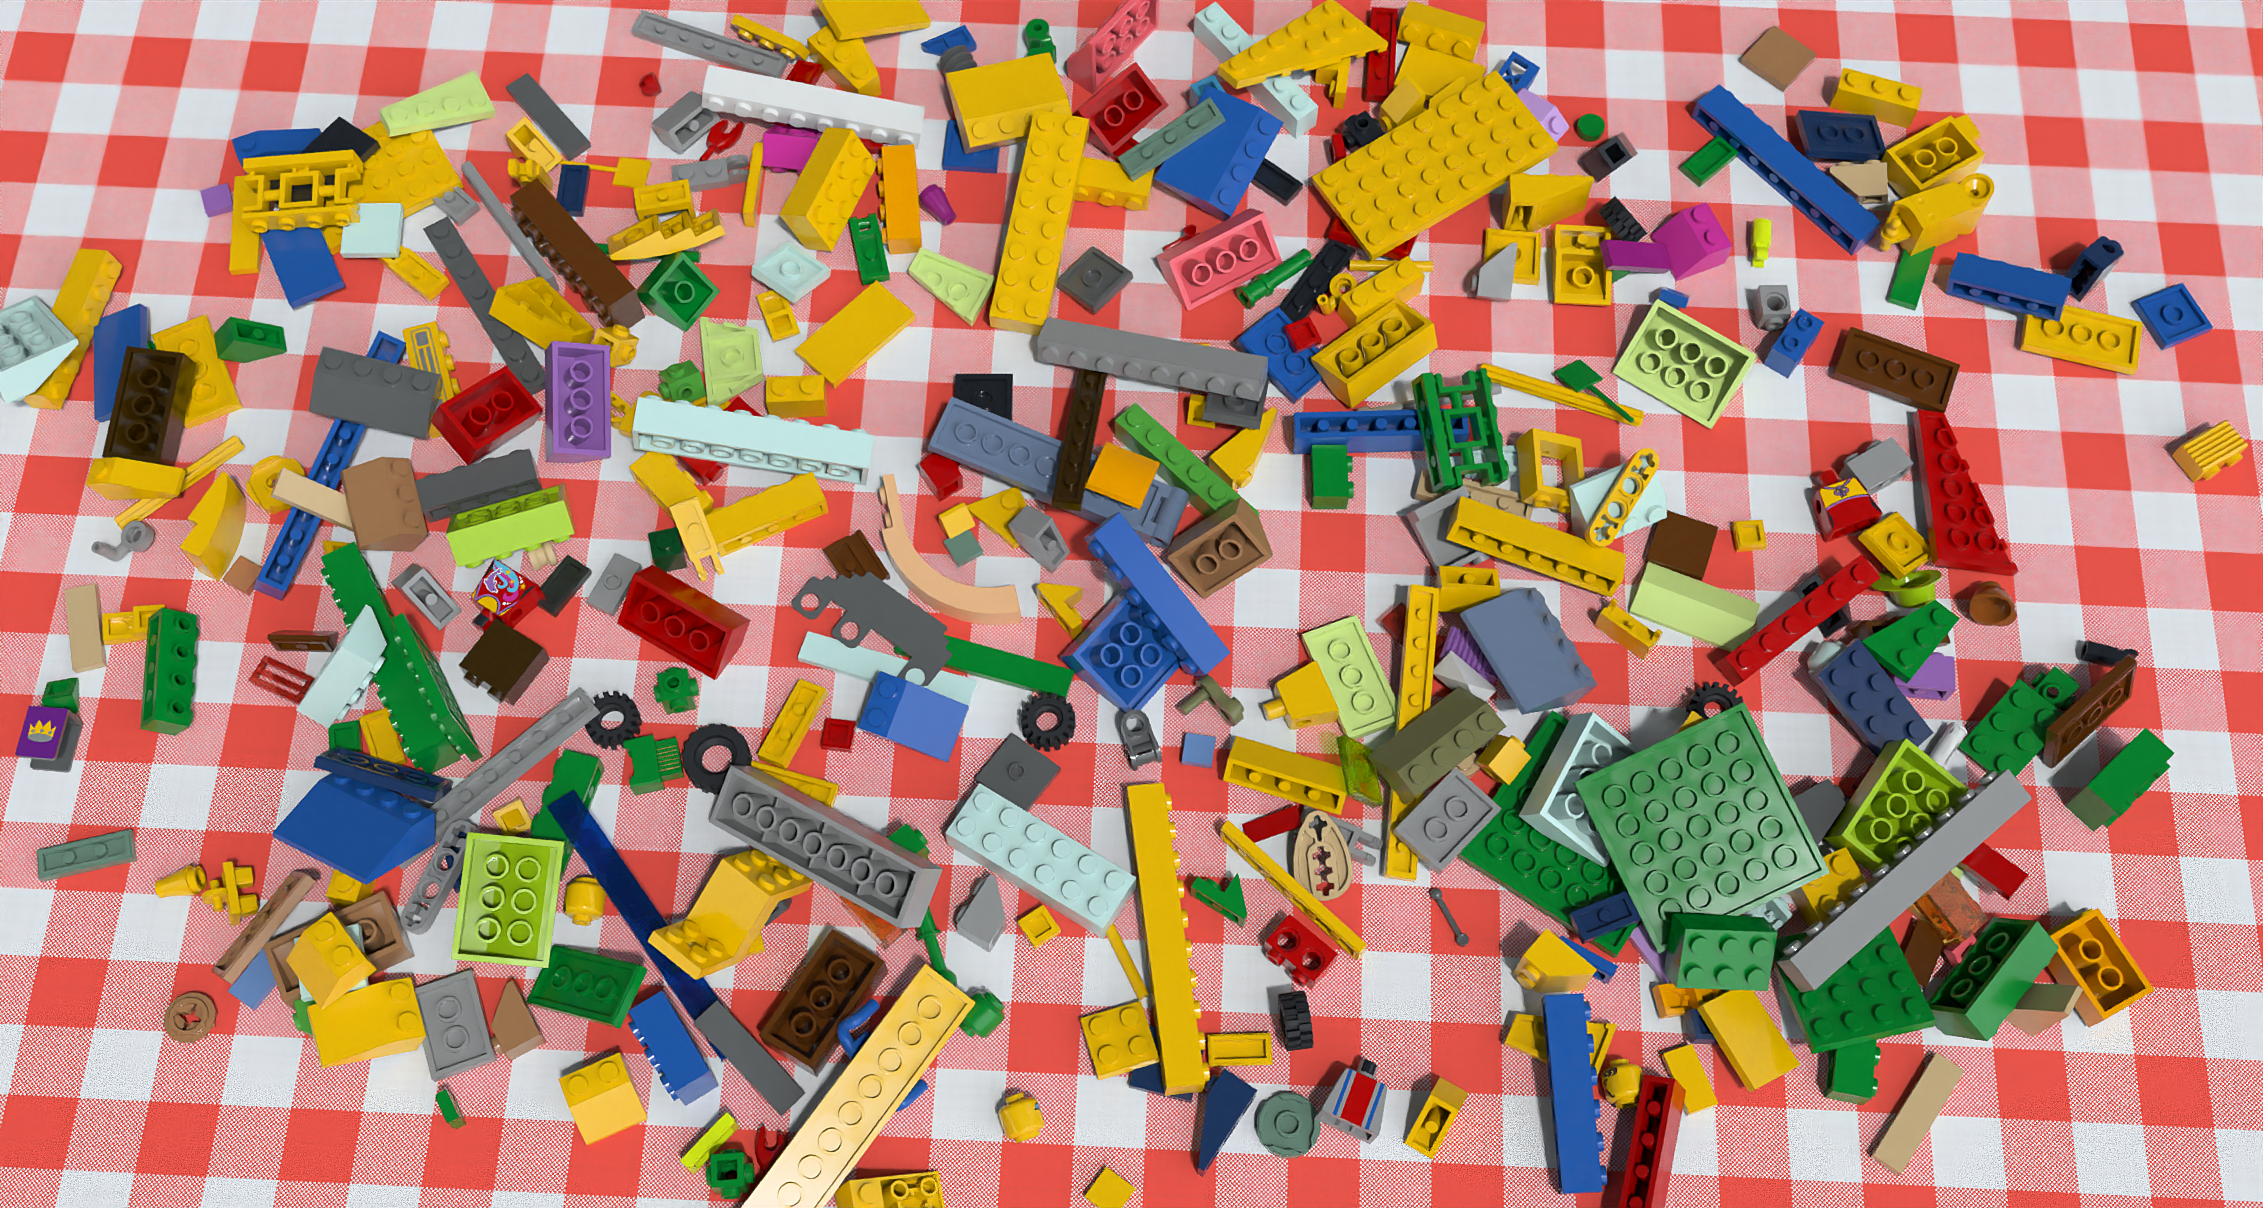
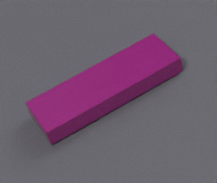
M1608 239L1599 243L1606 269L1667 273L1672 270L1665 244Z

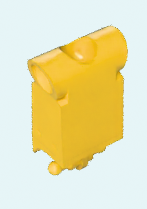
M1974 173L1965 177L1960 183L1953 181L1894 202L1880 232V249L1887 251L1892 244L1899 242L1903 250L1906 249L1908 254L1912 256L1933 246L1937 247L1954 240L1959 234L1968 235L1972 233L1994 193L1995 186L1993 180L1987 175Z

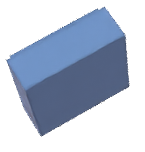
M1186 733L1182 764L1211 769L1216 737Z

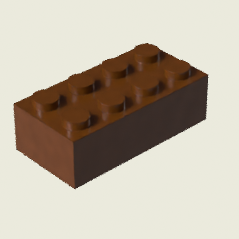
M832 929L760 1032L761 1040L767 1047L817 1078L840 1044L837 1037L838 1024L865 1005L889 971L885 961Z

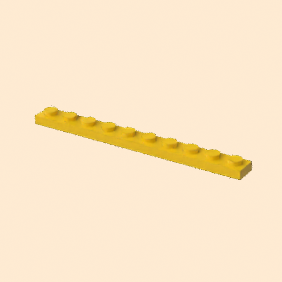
M1410 584L1408 587L1395 735L1430 709L1439 588ZM1391 787L1384 878L1410 882L1416 880L1418 856L1394 835L1393 831L1423 801V792L1405 805Z

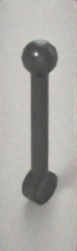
M1438 888L1432 889L1430 896L1438 902L1456 934V944L1460 947L1466 946L1469 938L1466 934L1461 933L1442 899V891Z

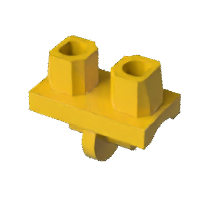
M232 861L222 863L223 872L221 874L224 888H220L219 880L210 881V890L205 891L201 895L202 901L205 904H213L214 912L223 911V902L226 901L230 926L240 925L241 918L257 914L258 912L255 894L238 896L237 889L253 886L251 867L233 868Z

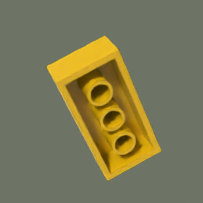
M825 128L779 214L806 249L833 251L877 167V163L853 129Z

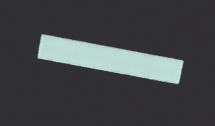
M810 631L807 632L798 655V661L874 684L880 671L897 677L909 662L908 660L861 646L848 648L837 639ZM914 668L907 672L905 679L920 686L925 680V675L922 670ZM940 670L928 686L922 687L970 706L977 687V681Z

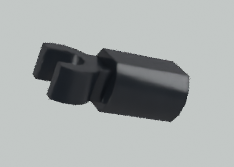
M2087 640L2082 647L2081 660L2112 668L2119 664L2127 655L2135 659L2139 652L2133 649L2120 651L2117 647Z

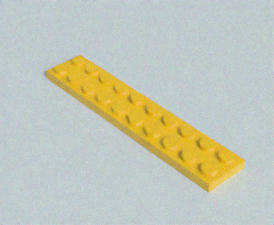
M923 964L740 1208H824L976 1002L927 964Z

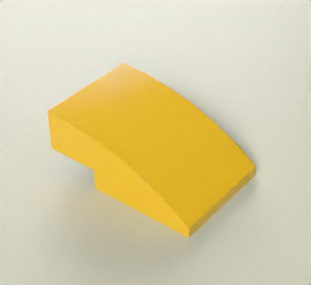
M1555 225L1552 231V286L1554 303L1592 306L1611 305L1612 270L1606 269L1599 244L1606 239L1611 240V227Z
M221 472L187 518L194 528L179 547L199 572L218 582L228 569L237 551L246 518V498L227 473Z

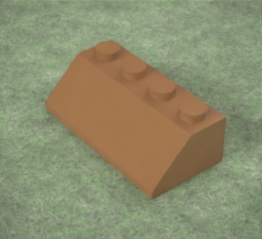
M384 891L333 913L343 922L345 927L354 924L361 926L364 952L377 969L368 977L414 957L405 930ZM315 922L270 941L263 946L281 998L294 1011L296 1010L294 1001L301 999L299 978L286 959L295 946L294 938L300 937L302 932Z

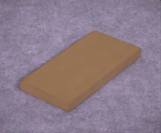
M292 871L211 969V972L232 985L316 881L307 874Z

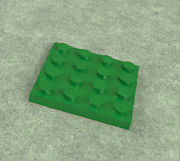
M403 613L391 618L396 628L391 631L398 646L402 647L405 653L403 658L411 673L414 672L418 680L415 684L421 696L426 698L429 704L427 710L435 724H438L442 733L446 734L460 756L466 754L471 762L482 758V753L436 657Z
M1889 925L1817 989L1802 993L1779 966L1777 961L1785 955L1783 950L1789 944L1796 940L1802 941L1807 934L1803 932L1776 939L1772 967L1812 1054L1934 1027L1936 1019Z

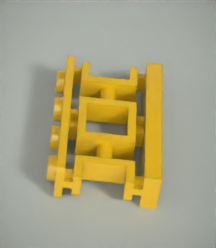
M354 150L243 159V169L247 173L244 181L251 189L258 188L257 205L243 206L244 214H241V221L250 231L256 233H265L268 230L276 229L291 231L300 227L348 226L350 223L360 222V216L357 213L359 204L354 197L346 198L347 181L360 180L361 175L359 173H363V162ZM335 175V185H325L324 176ZM280 179V189L270 190L269 180ZM313 184L312 201L291 202L293 185ZM334 196L335 206L324 207V197ZM269 201H279L280 211H269Z

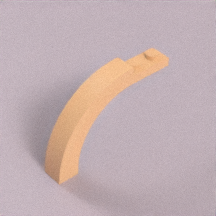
M894 474L882 476L884 487H879L882 505L888 504L890 511L884 513L887 528L881 529L883 540L894 570L908 589L931 608L961 621L983 625L1022 623L1015 584L986 588L965 585L941 575L919 556L907 535Z

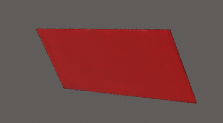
M1297 805L1244 823L1242 826L1245 835L1256 843L1301 827L1302 822Z

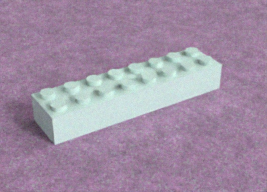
M648 395L645 398L638 397L632 428L634 449L795 475L808 474L813 471L815 478L866 486L874 440V435H870L862 429L846 431L840 430L838 426L832 424H823L821 427L810 425L808 421L795 419L793 422L781 420L780 417L775 415L753 416L745 410L729 412L723 411L722 408L715 405L698 407L684 400H677L673 403L663 401L662 398Z

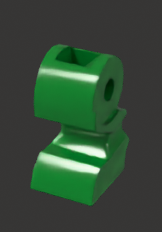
M1032 19L1025 28L1027 57L1050 52L1055 65L1057 63L1056 46L1053 44L1052 37L1050 36L1049 24L1043 19Z

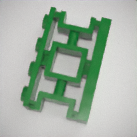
M1481 368L1475 372L1473 370L1465 372L1461 376L1463 385L1444 387L1441 373L1433 375V372L1422 373L1411 382L1433 493H1442L1448 489L1456 490L1463 486L1462 475L1481 473L1483 487L1490 485L1492 487L1499 486L1508 480L1509 466L1504 459L1502 449L1503 436L1498 430V412L1493 404L1491 395L1492 382L1487 375L1486 368ZM1473 393L1475 407L1464 408L1462 395ZM1450 397L1452 409L1440 411L1438 398ZM1469 417L1474 441L1455 443L1450 419ZM1484 448L1487 463L1475 464L1473 451ZM1461 452L1463 465L1451 467L1449 453Z

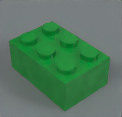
M2144 728L2065 807L2093 832L2102 824L2108 828L2132 806L2131 804L2152 786L2151 784L2171 767L2167 761L2175 753L2147 728Z
M1673 914L1664 973L1676 988L1768 991L1778 932L1764 917Z

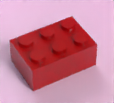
M504 366L440 404L431 419V423L467 465H470L533 426L543 409L511 370Z

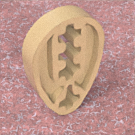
M1324 811L1309 813L1299 830L1295 844L1293 859L1294 877L1317 900L1328 901L1341 896L1349 888L1354 874L1352 857L1345 837L1332 818ZM1317 815L1320 816L1322 821L1327 822V827L1322 828V841L1318 840L1316 829L1310 828V822H1314ZM1320 846H1323L1324 850L1331 854V858H1327L1325 861L1326 866L1332 867L1333 870L1332 873L1327 875L1328 882L1334 883V889L1329 890V895H1324L1322 890L1317 889V884L1322 883V876L1315 873V869L1320 868V861L1314 859L1313 853H1317Z

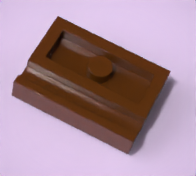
M860 529L849 537L848 535L823 549L824 555L838 576L844 575L847 578H851L854 574H858L860 577H863L867 572H871L882 581L890 579L889 572Z

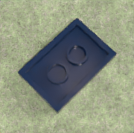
M1799 110L1795 116L1806 157L1881 161L1886 152L1875 115Z

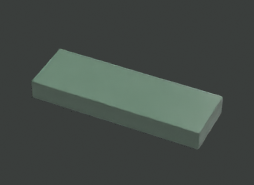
M131 829L37 850L38 876L42 882L137 861L135 834Z

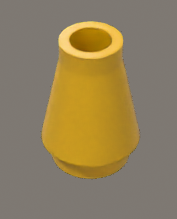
M188 865L163 879L157 880L155 882L156 894L159 898L198 895L200 891L206 889V875L200 866Z

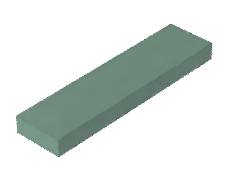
M1209 97L1117 158L1134 182L1226 120L1211 97Z

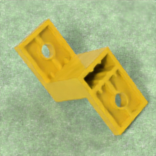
M756 848L723 858L686 920L654 930L648 942L695 980L742 962L778 902L808 891L814 881Z

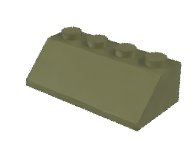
M1458 687L1375 750L1368 758L1404 804L1407 805L1507 726L1488 702Z

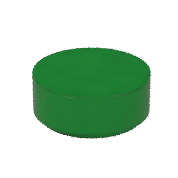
M1585 114L1579 119L1576 131L1581 139L1589 142L1596 141L1602 137L1605 123L1596 114Z

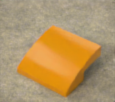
M1106 441L1087 481L1086 488L1140 509L1160 463Z

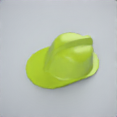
M1938 570L1913 571L1901 580H1898L1891 572H1884L1878 574L1881 578L1870 585V587L1880 591H1889L1893 601L1899 606L1915 609L1936 600L1935 583L1940 580L1942 575Z

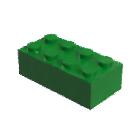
M1998 917L1991 919L1977 937L1974 945H1971L1963 955L1961 962L1956 964L1927 1001L1936 1019L1935 1024L1944 1035L1988 1041L1997 1033L1998 1027L2008 1014L2013 1012L2017 1002L2033 986L2034 980L2043 968L2049 965L2051 958L2059 949L2038 921Z

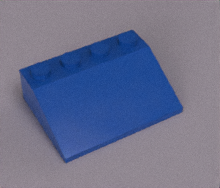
M1207 85L1195 106L1211 97L1226 121L1164 161L1154 180L1224 222L1234 213L1284 122L1260 107Z
M1123 588L1065 650L1060 658L1072 670H1075V674L1126 714L1130 710H1141L1181 666V660L1175 652L1169 651L1162 642L1163 637L1156 629L1151 628L1143 618L1144 613L1138 606L1129 602L1125 596L1126 591Z
M331 773L320 779L273 831V838L367 885L435 844V812L388 789Z

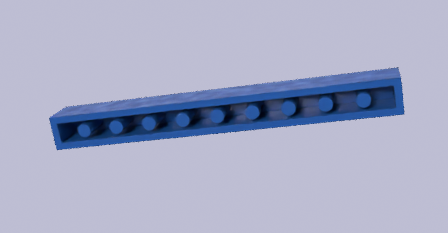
M379 330L366 357L396 364L406 343ZM335 419L307 478L335 490L341 479L340 472L346 468L366 426ZM292 506L255 582L254 590L282 601L321 518Z

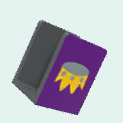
M29 706L15 754L19 758H30V767L33 770L68 773L72 767L84 723L69 709Z

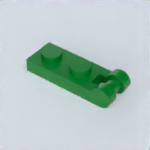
M876 213L868 214V217L857 219V216L850 217L849 222L863 285L872 284L876 280L878 282L890 280ZM871 228L870 230L860 231L861 229Z

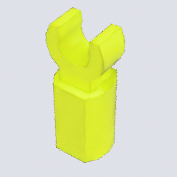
M1758 218L1753 221L1751 229V249L1754 250L1752 267L1764 268V260L1768 259L1772 221L1769 219Z

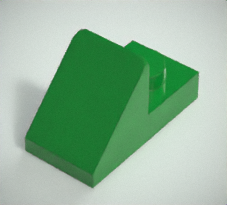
M1238 873L1225 892L1221 891L1222 888L1215 881L1208 878L1203 880L1197 876L1191 885L1190 896L1243 928L1246 924L1247 910Z

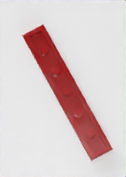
M1873 763L1855 781L1852 789L1857 790ZM1984 842L1958 863L1960 867L2008 901L2029 876V874Z

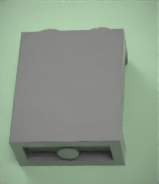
M1465 485L1406 514L1436 575L1439 565L1463 567V565L1472 561L1475 566L1490 558L1487 553L1446 539L1450 515L1460 496H1470Z

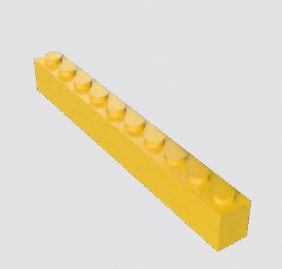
M1164 783L1127 786L1125 798L1164 1096L1203 1092L1205 1082L1210 1080L1208 1062H1202L1201 1050H1205L1204 1032L1198 1031L1196 1020L1201 1019L1200 1002L1199 1000H1194L1192 989L1197 988L1195 969L1190 970L1188 958H1192V944L1190 939H1185L1184 928H1188V915L1186 909L1181 910L1180 899L1184 898L1183 881L1177 880L1176 869H1180V857L1178 850L1173 851L1172 840H1176V828L1174 821L1169 822L1168 811H1172L1171 794L1165 793Z

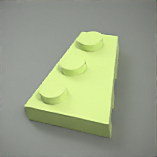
M922 247L908 269L909 275L970 326H973L996 284V277Z

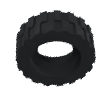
M709 724L708 727L704 728L703 726L699 728V731L693 733L688 742L685 743V749L682 752V759L684 761L682 764L689 780L692 781L697 789L700 788L707 794L710 792L714 795H719L730 768L729 766L720 773H712L704 768L702 758L710 747L720 745L728 748L732 753L730 765H751L752 755L744 736L741 733L739 734L737 729L727 727L726 724Z

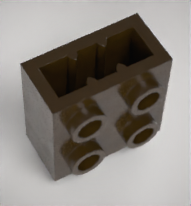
M495 619L458 666L464 673L463 679L469 685L476 689L481 686L488 690L487 695L501 704L505 701L514 706L550 659L543 647L498 619Z

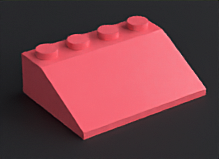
M1159 0L1122 1L1117 11L1103 21L1100 29L1094 35H1089L1084 45L1077 52L1075 51L1069 56L1067 60L1068 78L1091 94H1094L1159 26Z

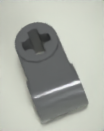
M1134 709L1128 711L1121 720L1120 731L1132 770L1136 771L1138 766L1154 761L1161 763L1163 761L1161 751L1153 734L1149 718L1141 710ZM1130 718L1140 720L1142 730L1139 732L1130 731L1126 724L1127 720Z

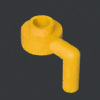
M1349 273L1337 274L1330 282V292L1332 295L1329 299L1324 294L1318 296L1317 302L1324 315H1330L1337 307L1340 296L1343 295L1340 292L1343 287H1349L1352 290L1358 286L1354 276Z

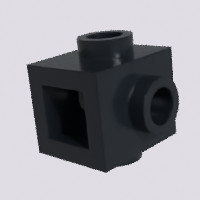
M1367 111L1358 115H1351L1343 122L1342 137L1344 147L1353 153L1385 134L1378 120L1372 118Z

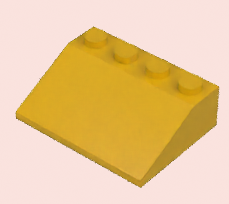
M1050 52L945 74L965 154L1028 141L1034 109L1072 116L1068 97Z

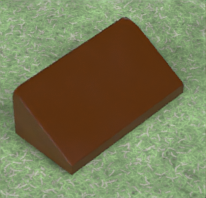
M279 630L268 634L267 639L277 651L333 652L337 646L339 633L338 631Z

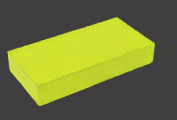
M726 1112L688 1151L680 1162L692 1174H696L711 1158V1155L715 1154L737 1131L739 1125L735 1119Z

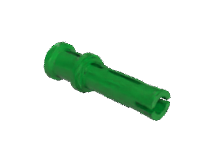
M1303 248L1268 273L1257 274L1252 282L1246 286H1239L1236 289V295L1245 308L1251 309L1255 306V302L1264 296H1271L1274 288L1313 263L1314 260L1311 258V253Z

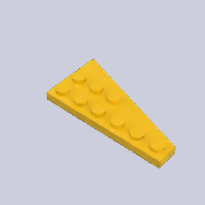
M1326 0L1220 64L1217 74L1235 89L1265 82L1267 77L1279 74L1281 77L1291 75V71L1302 69L1305 72L1340 63L1341 59L1353 55L1356 58L1364 57L1366 52L1377 50L1378 53L1387 50L1388 42L1335 0Z

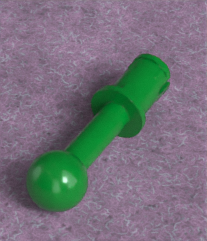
M928 906L921 927H916L919 934L917 940L925 941L934 971L956 987L957 977L954 972L947 969L936 938L937 935L941 934V930H937L930 907Z

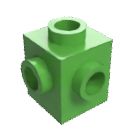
M691 360L672 364L667 369L659 371L662 383L658 384V388L664 400L668 399L673 403L677 400H684L692 403L694 400L707 396L700 371Z

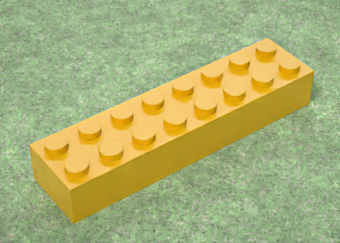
M1034 109L989 314L990 327L1039 336L1046 318L1050 317L1089 135V119Z

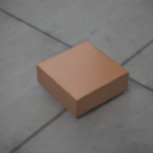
M239 556L222 579L226 584L249 596L254 590L253 587L262 567Z

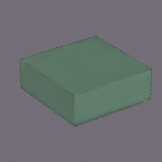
M970 529L952 539L948 538L943 541L944 547L958 568L983 555V549Z

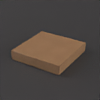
M1773 25L1742 57L1740 63L1784 92L1815 60L1817 54Z

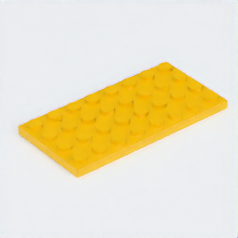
M1497 70L1312 176V183L1373 261L1508 182L1510 174L1523 173L1558 152L1559 145Z

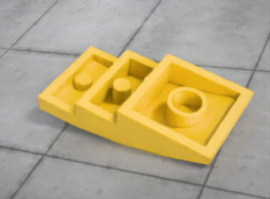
M717 208L692 220L687 211L664 222H661L658 215L654 214L607 237L608 251L611 260L644 259L696 247L725 235L726 232L722 217Z

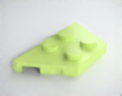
M703 316L699 318L708 405L719 406L764 380L760 338L756 328L740 327L724 321L723 325L710 322L708 317Z

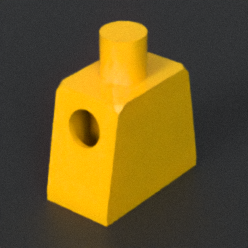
M1317 660L1278 681L1274 688L1276 700L1262 705L1268 721L1284 717L1290 730L1337 721L1339 708Z

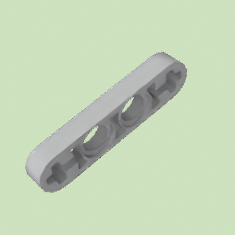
M457 820L448 827L402 911L400 923L406 931L420 935L427 932L433 925L463 869L467 837L465 839L459 838L458 834L460 831L467 834L468 832L479 833L477 828L471 823ZM451 845L459 848V853L450 849ZM452 855L454 858L453 866L447 871H442V860L446 856ZM437 883L439 887L438 894L432 899H427L426 889L429 885ZM420 902L429 905V908L426 909L420 906ZM414 915L422 918L419 924L412 921Z

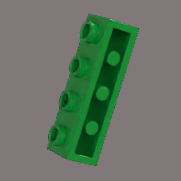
M162 607L148 617L140 729L176 736L191 725L193 720L191 698L195 691V683L192 682L193 670L197 663V656L194 654L195 642L199 635V629L196 627L197 615Z

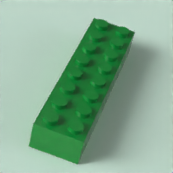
M351 542L321 556L325 568L321 569V573L328 586L330 585L334 592L332 597L339 610H342L345 616L343 621L347 629L350 628L365 605L370 606L374 612L387 645L381 654L385 660L371 680L373 683H376L379 689L377 691L379 699L383 706L387 707L391 715L388 718L395 732L399 733L402 739L400 744L406 756L411 759L416 769L421 767L424 772L430 774L461 760L455 746H452L446 734L444 735L440 730L438 724L434 723L427 710L429 704L426 698L421 696L415 684L418 680L414 672L411 673L403 658L405 653L402 647L398 646L391 631L396 629L391 619L394 617L392 610L370 564L356 543Z

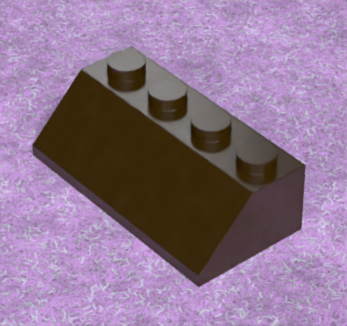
M126 347L103 449V458L119 457L174 467L196 363L180 352Z

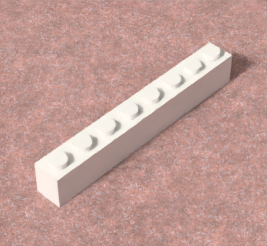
M708 65L702 91V108H707L714 112L723 111L741 117L749 116L763 119L767 122H780L798 128L816 129L820 132H824L826 127L853 129L858 138L894 145L914 144L915 149H918L925 112V107L713 65Z

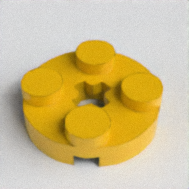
M280 455L269 456L257 462L250 471L252 475L249 478V482L248 480L246 482L247 493L258 507L266 510L267 513L276 514L279 511L292 508L291 505L270 497L273 490L270 487L274 485L273 481L278 478L281 469L285 468L307 478V474L300 463L293 458H282Z

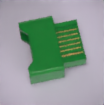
M654 734L623 741L624 748L627 749L628 756L632 758L634 775L629 782L635 796L665 790V781L684 778L679 742L676 737L656 741Z

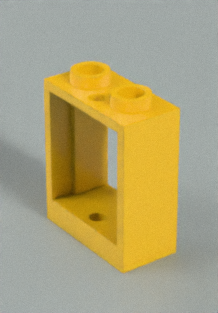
M1531 428L1516 440L1521 502L1532 504L1537 508L1546 507L1556 509L1560 513H1571L1569 486L1585 480L1581 439ZM1541 456L1562 460L1564 489L1543 485Z

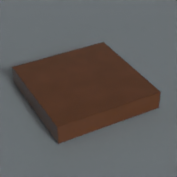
M1667 510V518L1657 522L1645 562H1651L1702 581L1719 527Z

